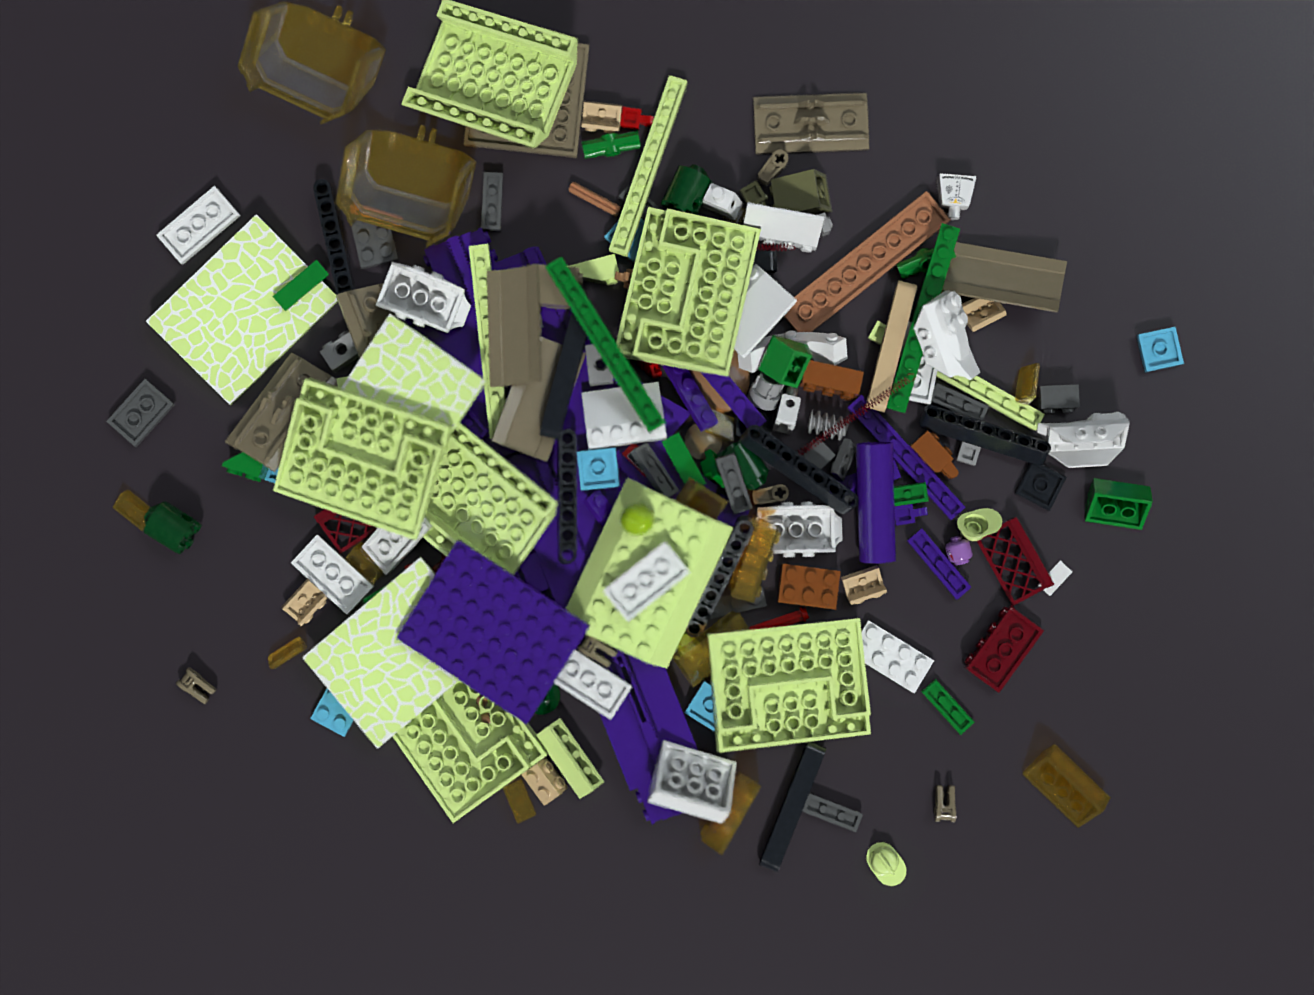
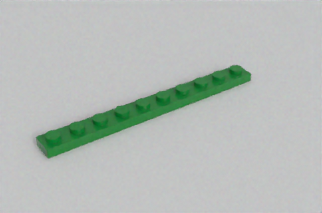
M943 223L940 226L893 382L895 393L891 390L892 395L889 396L887 409L900 413L906 412L915 382L914 375L916 378L923 355L914 327L923 306L942 292L960 228ZM904 377H906L911 383H909V382L906 380L907 385L903 382V384H904V387H903V386L901 385V384H902L901 379L904 380Z
M560 257L545 266L548 274L648 433L650 434L666 424L563 258Z

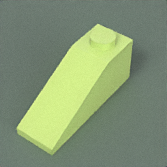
M615 254L568 266L579 267L585 281L600 284L606 283L607 285H613L618 282L614 279L615 272H619Z

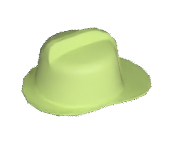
M982 508L960 515L957 525L961 531L960 535L962 538L978 541L984 536L997 532L1002 526V518L997 511L990 508Z
M878 842L868 849L866 855L867 863L879 881L888 886H895L905 879V863L890 844Z

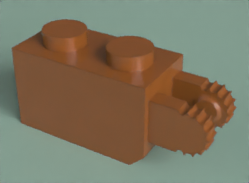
M926 431L910 445L911 449L934 473L941 471L948 479L957 477L959 470L951 462L954 459L951 456L953 453L948 447H943L938 442L940 439L935 433Z

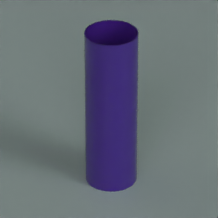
M857 443L859 562L896 561L893 443Z

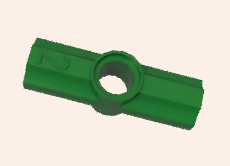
M638 131L619 135L617 133H610L598 139L582 142L585 159L603 155L611 157L619 155L623 151L641 148Z
M920 249L916 256L897 263L896 265L902 279L919 272L926 273L933 249ZM953 252L951 259L956 258L955 252Z

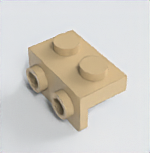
M584 101L581 127H584L586 131H596L597 129H602L605 133L619 131L622 105Z
M974 298L962 304L963 310L968 317L967 325L972 332L1007 315L1000 302Z
M878 565L841 577L846 597L850 604H860L864 600L878 598L882 594L887 593Z
M307 578L284 603L282 609L302 626L312 619L313 613L317 609H321L325 605L327 596Z
M546 757L521 774L544 806L568 788L564 779L560 777L553 764Z

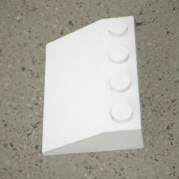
M748 203L743 225L761 229L759 241H763V244L767 242V245L770 243L772 246L773 243H781L783 247L785 243V248L793 249V246L801 248L803 252L811 253L812 250L815 251L817 248L825 217Z
M757 264L752 267L734 347L743 358L753 350L797 302L792 295Z
M659 383L642 384L664 419ZM620 387L582 392L589 450L667 439L665 424L650 434L648 433Z
M663 740L650 785L648 802L722 824L730 814L737 762Z

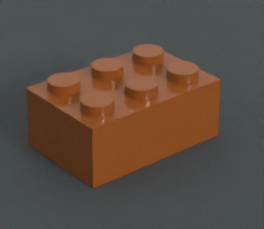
M810 360L799 386L803 387V390L807 392L818 390L822 391V395L832 397L833 394L840 395V399L851 401V399H855L859 395L864 372Z
M781 564L777 602L836 610L841 571Z

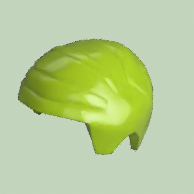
M632 503L624 508L620 515V521L627 533L642 536L652 530L655 515L646 506Z

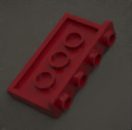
M1013 606L1002 608L998 614L1000 617L996 623L993 622L988 627L987 632L989 633L985 639L981 638L975 646L977 650L974 654L970 653L964 661L966 663L964 666L966 670L998 693H1000L1044 632L1043 629L1015 610Z

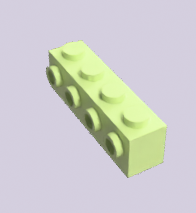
M561 718L536 734L579 799L595 790L604 782Z

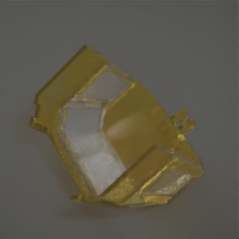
M282 1L254 11L238 68L247 81L246 85L249 92L260 88L324 118L321 120V125L351 112L375 84L386 49L376 38L349 26L353 17L352 11L346 13L344 21L341 23L338 20L341 17L343 8L339 5L336 7L331 18L307 6Z
M423 125L419 128L417 138L392 131L366 130L345 148L336 204L348 218L347 221L350 226L357 220L428 240L427 248L436 241L448 236L455 228L470 195L477 161L462 151L434 144L437 130L434 128L430 131L429 142L423 140L426 132V127Z

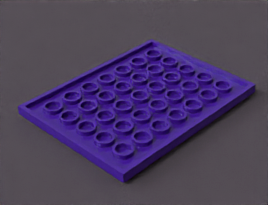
M459 539L396 638L525 724H528L591 625Z

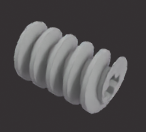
M812 409L807 426L808 433L810 434L815 429L816 435L823 431V434L826 436L825 431L829 433L828 429L831 430V427L834 428V425L838 427L837 423L841 425L840 420L843 422V417L839 416L836 421L835 415L832 414L828 419V413L825 412L821 417L820 411L813 415ZM845 421L846 426L842 423L843 428L840 427V430L836 428L837 433L834 430V435L830 432L831 439L837 434L838 441H840L846 435L849 424Z

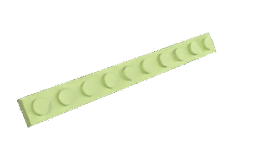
M670 75L668 77L612 238L609 252L628 257L687 87V80Z
M489 244L469 246L482 372L483 379L487 381L484 385L489 436L490 439H493L506 403L505 386L490 387L487 271H492Z
M877 321L868 339L881 345L886 325ZM937 370L936 377L1033 431H1036L1038 423L1041 422L1045 415L978 376L971 380L962 376L949 378Z

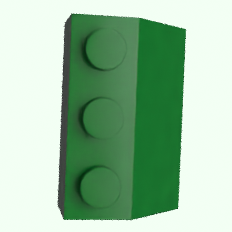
M1093 478L1088 492L1085 521L1142 530L1153 503L1151 487Z

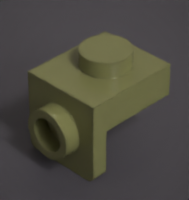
M757 180L740 189V193L747 204L767 205L768 196L764 194Z

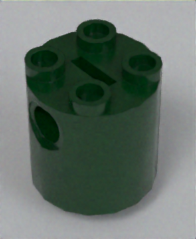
M692 164L690 167L680 165L660 204L672 210L697 215L712 181L702 167Z
M740 440L729 445L724 451L716 455L719 458L731 453L735 454L746 490L754 491L766 483L768 472L771 470L763 459L744 447Z
M163 501L152 506L146 512L143 532L180 555L185 548L188 550L194 542L192 537L199 532L202 524L167 501Z

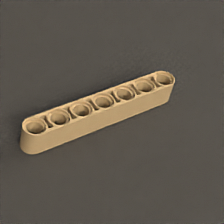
M899 280L897 282L867 402L870 403L869 406L873 410L881 412L886 410L889 397L886 395V399L882 397V402L879 399V393L883 395L882 391L886 393L885 389L889 391L888 387L892 388L891 385L893 384L917 290V285Z

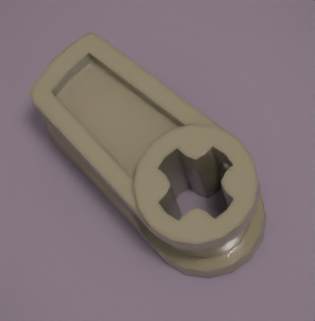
M776 150L759 171L758 180L767 186L771 179H774L786 168L789 158L788 154L783 150ZM777 158H783V163H776Z
M778 484L753 491L754 505L783 502L788 498L789 490L785 485ZM778 488H780L781 491H785V494L782 496V498H779V496L777 495L775 496V493L778 491Z
M585 634V640L581 645H578L577 649L586 656L609 667L611 661L605 658L604 655L602 656L597 653L596 648H600L612 657H615L618 651L604 642Z
M190 667L186 669V674L182 679H178L176 682L182 690L191 694L203 704H206L209 698L205 693L203 694L195 685H199L210 694H214L217 690Z
M954 785L947 787L946 805L943 804V786H935V822H940V820L956 821Z

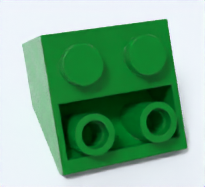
M772 335L758 369L780 384L798 388L812 358V353L807 344Z
M244 452L222 463V466L227 468L226 472L239 476L245 473V478L258 482L261 479L265 480L268 471L266 466Z

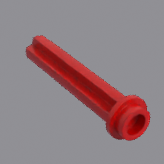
M800 607V610L750 626L748 630L789 626L801 621L806 622L809 616L806 608L802 609Z

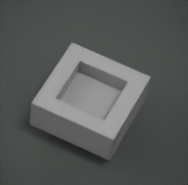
M825 212L818 214V216L825 217L821 235L830 234L833 227L830 217H826Z
M961 442L956 461L975 466L981 447Z

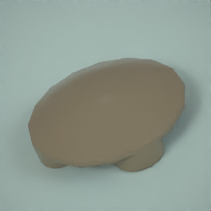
M694 424L688 429L684 443L692 457L698 460H705V451L708 449H712L716 454L719 452L722 446V436L715 426L701 432L698 426Z

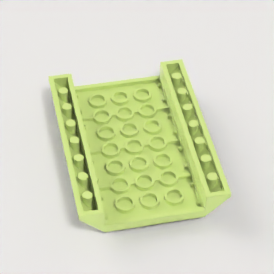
M442 0L436 15L442 21V24L416 89L408 87L401 104L528 147L536 148L549 136L576 68L577 39L455 1Z
M459 422L450 436L425 514V518L432 527L423 538L446 557L457 540L460 539L515 575L554 518L558 502Z
M627 477L566 610L591 625L586 634L649 664L667 668L734 527L717 519L709 518ZM632 503L646 506L655 515L654 526L645 535H631L621 525L620 515L624 508ZM666 541L690 573L627 622L603 590Z

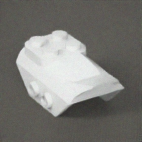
M392 262L376 306L394 312L395 317L405 321L406 318L413 319V324L423 328L426 324L449 333L453 328L464 326L471 308L464 295L465 289L442 280L443 276L432 272L431 275L424 273L425 269L416 265L411 268Z
M950 290L942 292L923 306L914 330L928 365L949 378L962 376L971 380L980 373V370L970 350L965 331L968 317L963 310L961 297L956 292H951Z
M1120 412L1094 413L1087 420L1070 423H1038L1036 434L1037 437L1051 445L1049 455L1068 468L1107 466L1124 449L1130 423L1128 418Z
M793 502L782 503V506L757 508L756 534L758 553H783V557H795V553H802L803 557L814 556V553L836 552V545L843 541L842 518L830 506L813 505V502H801V506H793Z

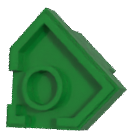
M708 449L705 451L706 459L700 463L703 474L708 480L713 479L724 488L715 460L717 454L712 449Z

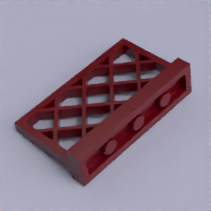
M323 509L313 516L340 554L375 532L378 528L367 523L357 522L355 519L353 521L342 519L341 514L339 518L334 517L338 513ZM330 519L338 520L337 531L329 530L325 522ZM341 521L352 523L350 534L339 532ZM354 524L364 525V534L361 536L352 534ZM338 534L349 536L348 544L343 548L337 542Z
M1016 516L1003 523L996 536L990 534L982 538H995L993 549L985 548L981 540L977 541L1013 606L1055 585ZM1006 526L1012 532L1009 540L999 537L1000 530ZM997 540L1009 542L1006 553L995 550ZM1011 543L1019 545L1021 548L1019 557L1008 554ZM994 553L1005 555L1002 566L993 564L992 557ZM1007 556L1018 559L1015 570L1004 567ZM1020 560L1030 564L1028 574L1017 571ZM996 567L1001 568L1000 573L997 571ZM1003 569L1014 572L1011 583L1002 580ZM1016 573L1027 576L1024 587L1013 584ZM1029 578L1038 579L1041 586L1035 590L1027 588ZM1013 586L1024 589L1022 596L1016 600L1011 596Z

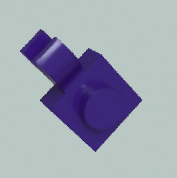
M913 504L895 506L896 526L915 523V517L928 515L927 507L913 509Z

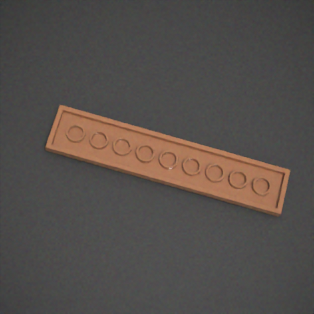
M926 191L794 297L797 302L784 315V318L796 332H813L939 231L942 223L947 224L951 220Z

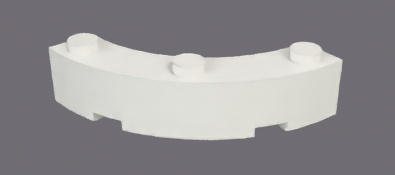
M787 331L776 335L807 344L814 361L837 365L847 359L846 338L838 336L836 333ZM772 335L764 337L745 358L737 352L739 368L751 373L759 370L758 366Z

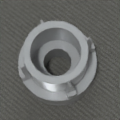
M761 372L755 382L752 383L747 397L754 406L760 409L775 410L781 400L784 385Z

